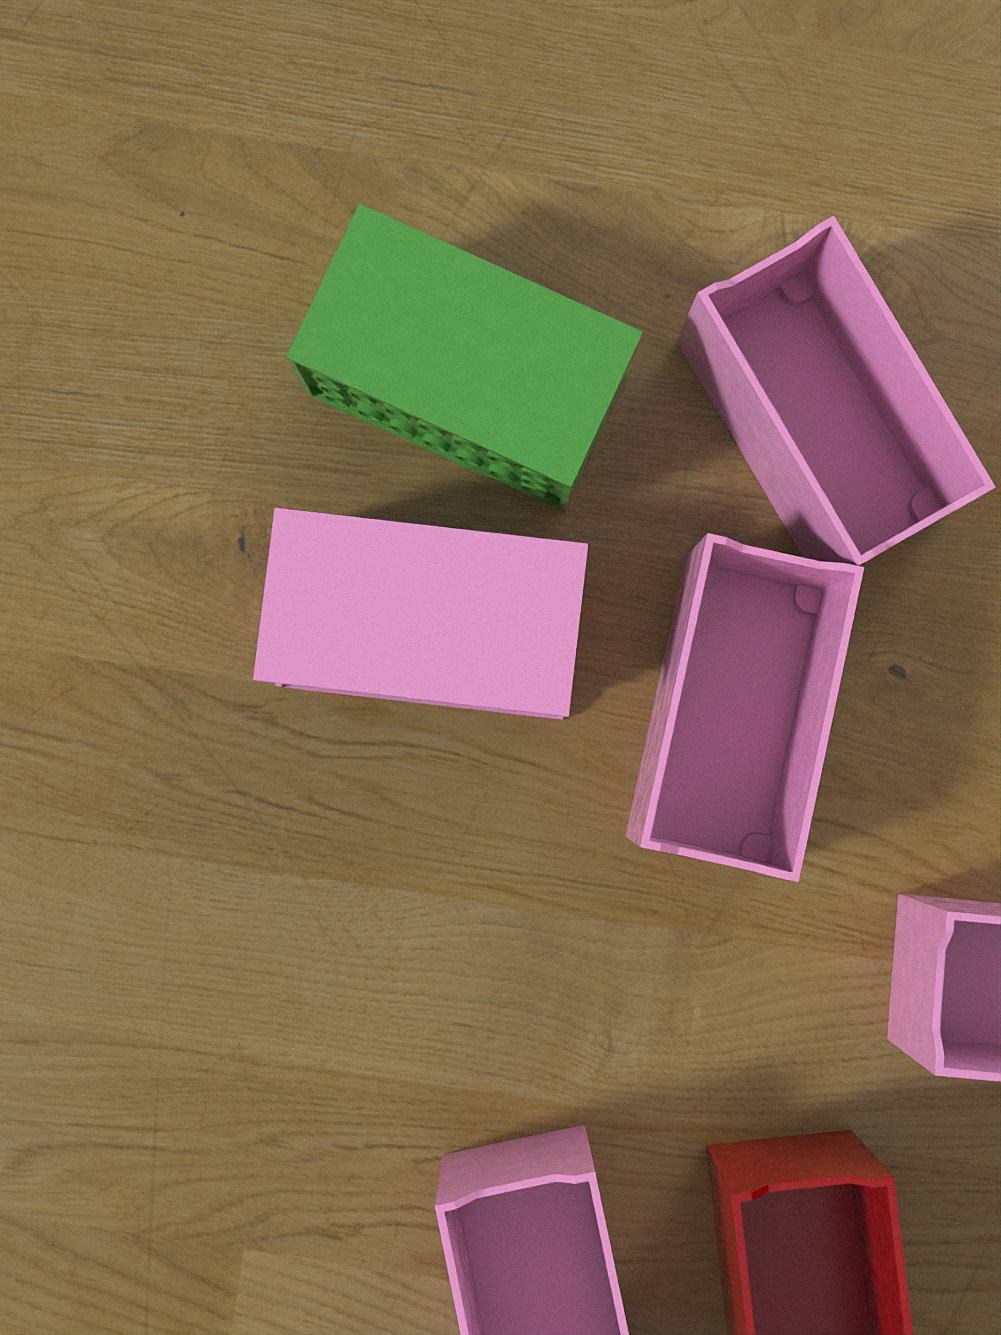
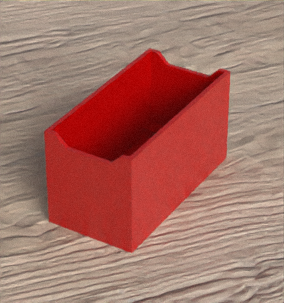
M852 1130L706 1145L727 1335H913L895 1179Z

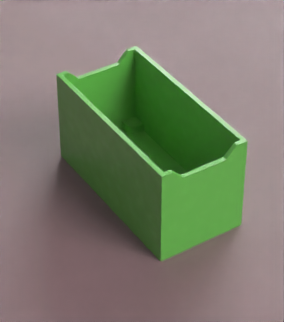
M359 203L286 358L308 396L565 513L630 373L631 368L629 366L643 331Z

